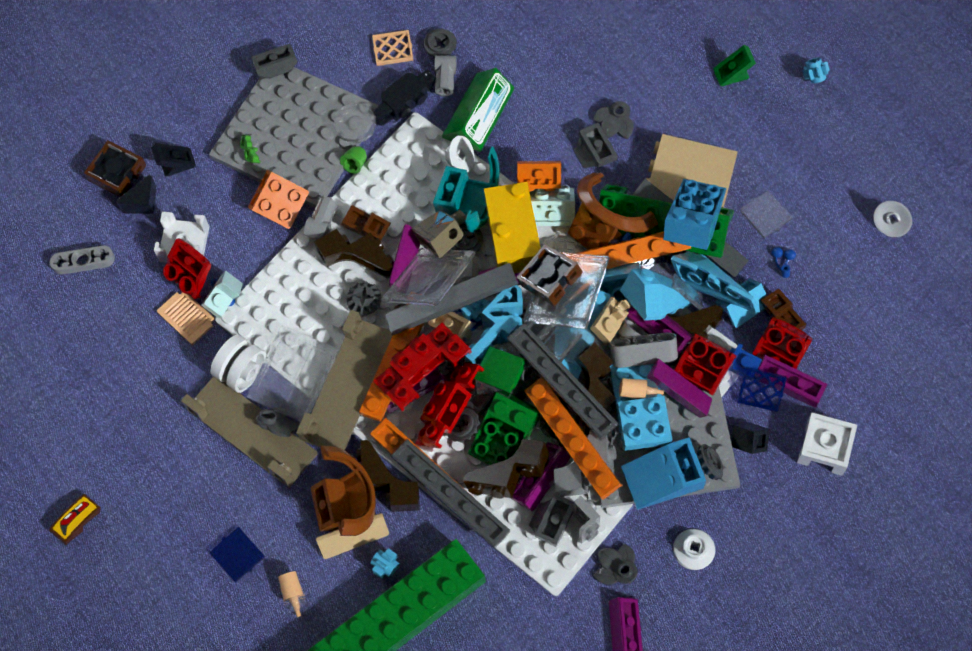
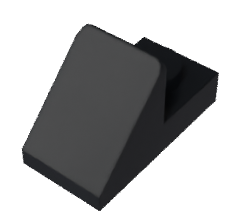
M155 143L151 147L156 164L162 166L165 176H171L196 166L190 148Z

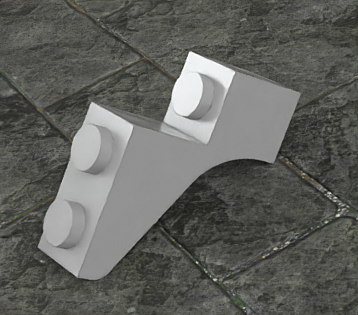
M613 429L602 440L590 430L587 438L608 467H614V460L617 455L615 446H612V437L615 436V430ZM575 461L568 466L554 469L555 492L561 497L589 493L588 486H591V483Z

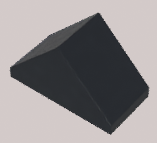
M150 174L116 201L124 214H154L157 187Z

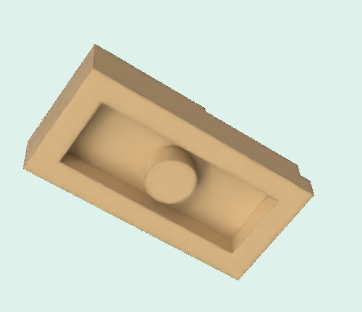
M610 297L590 329L604 344L611 342L629 314L627 309L631 308V305L626 299L618 302L614 297Z
M454 312L444 314L427 323L434 329L440 323H443L454 335L457 334L461 339L465 337L469 340L474 333L468 329L472 322Z

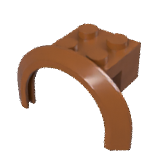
M591 173L583 177L578 183L577 193L582 203L568 231L570 236L588 250L618 243L623 235L618 229L640 233L649 231L658 225L655 215L651 211L640 217H626L616 214L601 205L593 195L592 187L602 181L601 178L604 177L602 173Z
M320 446L323 460L339 461L353 471L340 479L325 478L310 487L319 530L335 531L339 529L340 536L360 535L368 530L374 520L376 498L373 483L364 467L350 453L338 447Z

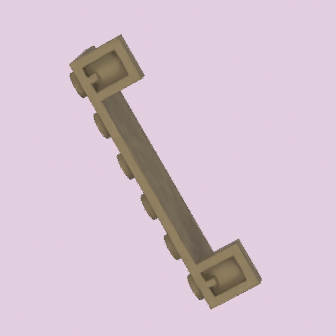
M350 310L342 328L345 338L311 414L305 412L296 432L300 440L318 447L333 446L343 450L346 449L360 417V408L393 336L390 330L363 321L359 312Z
M214 377L194 399L186 394L181 400L188 412L288 488L292 486L318 454L315 449L300 440L293 433H291L290 437H281L271 433L269 430L262 429L255 421L261 409L242 394L229 388L226 382H220Z

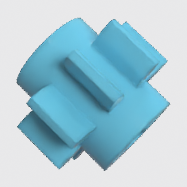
M819 57L808 60L806 66L803 67L804 70H802L804 79L810 78L811 83L824 81L826 75L829 74L828 71H830L828 62H822Z
M483 298L466 305L461 309V314L469 321L473 319L478 322L482 319L481 310L488 301Z
M389 548L386 552L380 549L370 563L374 566L372 569L373 573L381 579L385 575L389 578L392 577L400 565L396 561L398 554Z

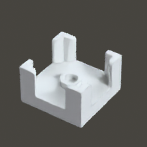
M162 212L160 219L164 228L161 244L156 242L154 252L159 262H167V256L175 240L178 238L190 244L204 256L209 232V224L205 215H194L196 222L176 220L171 212Z
M812 412L806 424V434L797 463L809 466L810 462L814 461L833 467L832 473L842 476L848 467L857 425Z

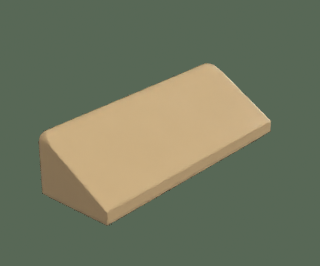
M379 513L374 516V520L368 530L360 535L340 536L339 529L317 537L316 541L323 558L328 559L388 536L389 531L383 514Z

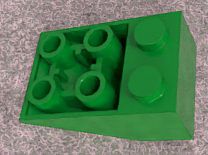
M505 391L496 392L468 454L488 465L509 459L518 450L522 439L530 438L541 413L535 406Z

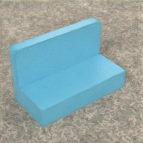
M751 278L740 284V286L754 297L758 307L757 313L721 299L715 301L716 305L723 308V311L728 314L732 325L736 328L765 309L761 303V300L767 296L763 285Z

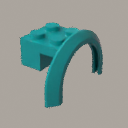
M492 146L488 155L490 166L489 183L469 179L465 169L446 166L433 201L436 212L442 210L451 216L460 209L466 216V226L471 233H475L488 221L484 188L497 187L499 185V161L496 151Z

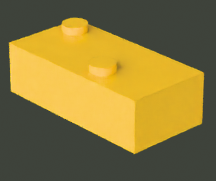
M522 182L484 188L485 204L497 268L510 263L514 274L521 273L541 249L528 183Z

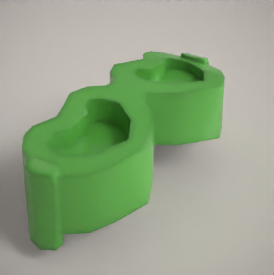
M243 134L240 147L245 149V160L250 163H260L259 156L256 154L258 148L252 147L251 135Z

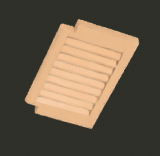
M176 292L156 311L192 346L213 327L211 323L215 320L194 298L183 292L181 294Z

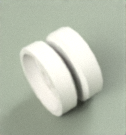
M236 334L229 338L219 349L212 362L210 373L220 382H226L227 386L235 392L241 393L249 388L257 379L264 367L267 354L258 346L251 345L249 340L243 336Z

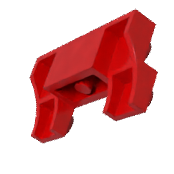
M440 323L428 335L423 333L420 337H415L410 341L406 349L402 352H397L389 362L390 367L379 375L373 383L385 397L403 412L410 402L420 397L413 387L444 361V357L455 367L457 362L467 353H472L471 348L457 334L454 335L443 323Z
M465 363L453 371L450 381H440L435 387L434 394L429 403L423 409L420 420L425 423V426L420 430L414 444L429 452H432L433 448L440 449L442 447L438 442L443 433L451 434L472 396L466 388L474 389L475 385L472 384V381L477 372H483L484 368L479 364Z

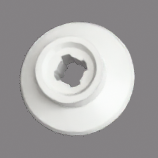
M456 136L451 141L450 146L447 147L445 152L447 163L454 168L465 169L467 173L472 169L474 150L466 137Z
M883 202L874 211L873 219L875 226L880 232L889 237H901L912 226L911 213L899 202ZM892 214L896 216V220L893 219Z
M688 529L676 537L673 544V553L677 562L683 567L690 570H700L712 562L715 556V545L712 538L704 531ZM691 544L698 545L699 551L690 550Z

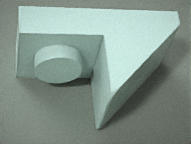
M225 270L201 306L217 318L222 317L232 300L240 295L243 283Z

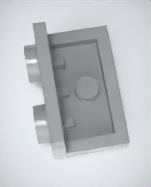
M582 496L578 497L573 504V516L583 525L579 529L578 538L581 544L586 540L590 542L599 533L597 530L600 527V515L596 512V506L591 500H585Z

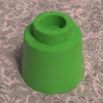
M354 146L340 157V164L349 173L357 174L366 161V151L360 146Z

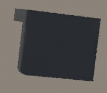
M750 422L733 425L732 447L750 454L765 452L768 450L770 429Z

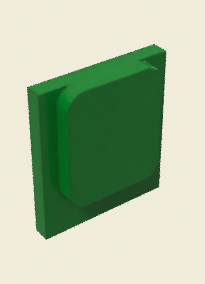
M489 346L480 364L484 371L477 372L474 379L511 393L521 377L526 360Z

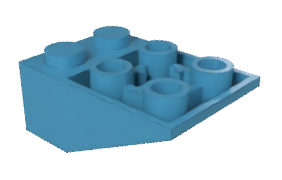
M683 179L665 219L663 240L707 250L716 227L726 188Z
M690 437L667 444L621 466L637 510L704 489L706 478Z

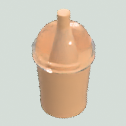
M621 378L619 396L644 399L657 397V394H664V390H659L657 384L650 379Z
M296 571L278 576L282 592L283 605L287 610L295 612L296 617H300V610L305 606L306 596L302 591Z

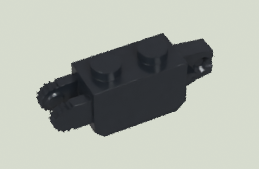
M429 70L424 71L418 76H415L413 73L403 75L381 93L382 103L374 111L376 123L384 126L392 119L397 122L401 118L408 116L413 108L425 102L428 97L427 91L436 83V77Z

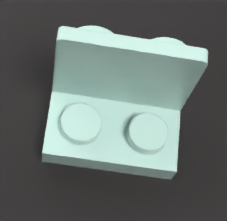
M561 185V189H556L555 191H544L543 189L531 191V203L536 226H571L575 218L574 188H570L568 185Z

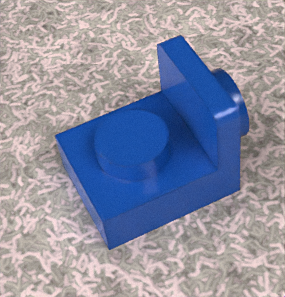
M739 343L736 349L731 348L730 350L737 357L728 370L752 381L762 359L742 350L743 345Z

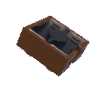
M107 140L84 172V175L89 182L118 197H122L132 187L131 181L133 178L138 179L146 164L142 157Z
M544 244L516 278L523 288L555 307L565 295V288L568 285L572 286L583 271L577 262Z

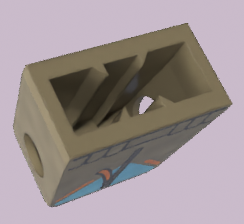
M460 209L451 216L441 210L417 224L411 230L424 248L438 258H441L463 238L464 233L459 226L466 221V216Z

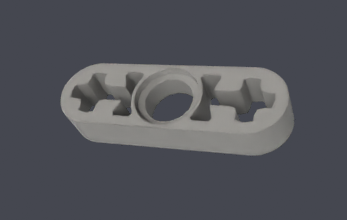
M108 246L59 252L51 257L50 266L55 273L60 275L107 268L114 263L115 255ZM106 253L105 260H101L103 254ZM80 256L88 257V261L85 264H77V259ZM63 260L62 267H58L60 261Z

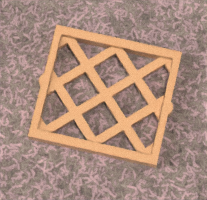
M409 30L372 35L377 66L414 61ZM405 36L408 37L407 44L402 41ZM391 38L396 41L393 46L387 43ZM377 40L382 43L379 48L376 47L375 42ZM399 43L404 45L401 51L395 48ZM385 45L390 48L387 53L381 50ZM407 48L410 49L409 56L403 53ZM393 50L398 53L395 58L389 55ZM379 52L384 55L381 60L377 56Z

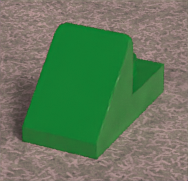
M743 45L714 67L713 70L720 86H726L749 79L747 70L755 65L756 62L749 46Z

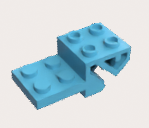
M518 285L498 292L492 302L488 301L483 306L481 313L484 331L480 336L481 339L476 344L469 346L472 353L465 355L466 363L480 365L489 346L499 350L502 346L508 347L510 343L507 337L522 325L523 299L522 289Z
M654 364L624 368L614 367L613 365L609 367L611 369L610 377L613 394L617 398L615 406L619 433H621V440L625 451L665 446L672 443L664 396L653 393H646L644 399L619 396L621 378L647 380V388L661 390L646 378Z

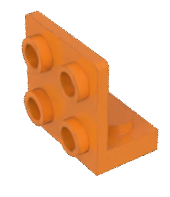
M517 161V183L527 182L529 192L535 189H543L544 191L561 189V161Z
M267 169L248 208L290 229L309 191Z

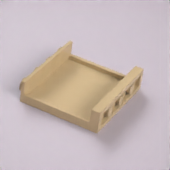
M662 134L660 142L656 141L653 154H657L656 159H651L648 172H652L651 177L646 179L673 201L683 179L726 188V193L721 206L724 208L738 151Z

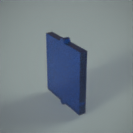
M240 527L235 529L226 538L223 537L222 541L209 552L235 583L248 571L252 572V568L265 558L264 554Z

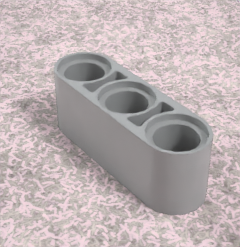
M666 332L614 339L610 342L611 360L614 362L612 365L618 368L655 364L657 359L663 362H670L678 358L677 337L674 333Z

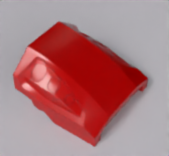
M178 238L175 240L167 256V264L164 266L163 274L167 280H174L176 284L178 283L183 293H189L192 295L191 297L197 299L201 296L200 292L211 269V263L190 244Z
M772 318L752 355L763 359L764 355H767L796 369L813 339L797 327L783 320Z
M695 334L674 370L693 385L714 396L737 355Z

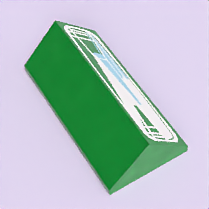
M497 68L476 73L445 129L442 138L452 141L456 136L461 135L470 141L473 150L482 151L514 91V86Z

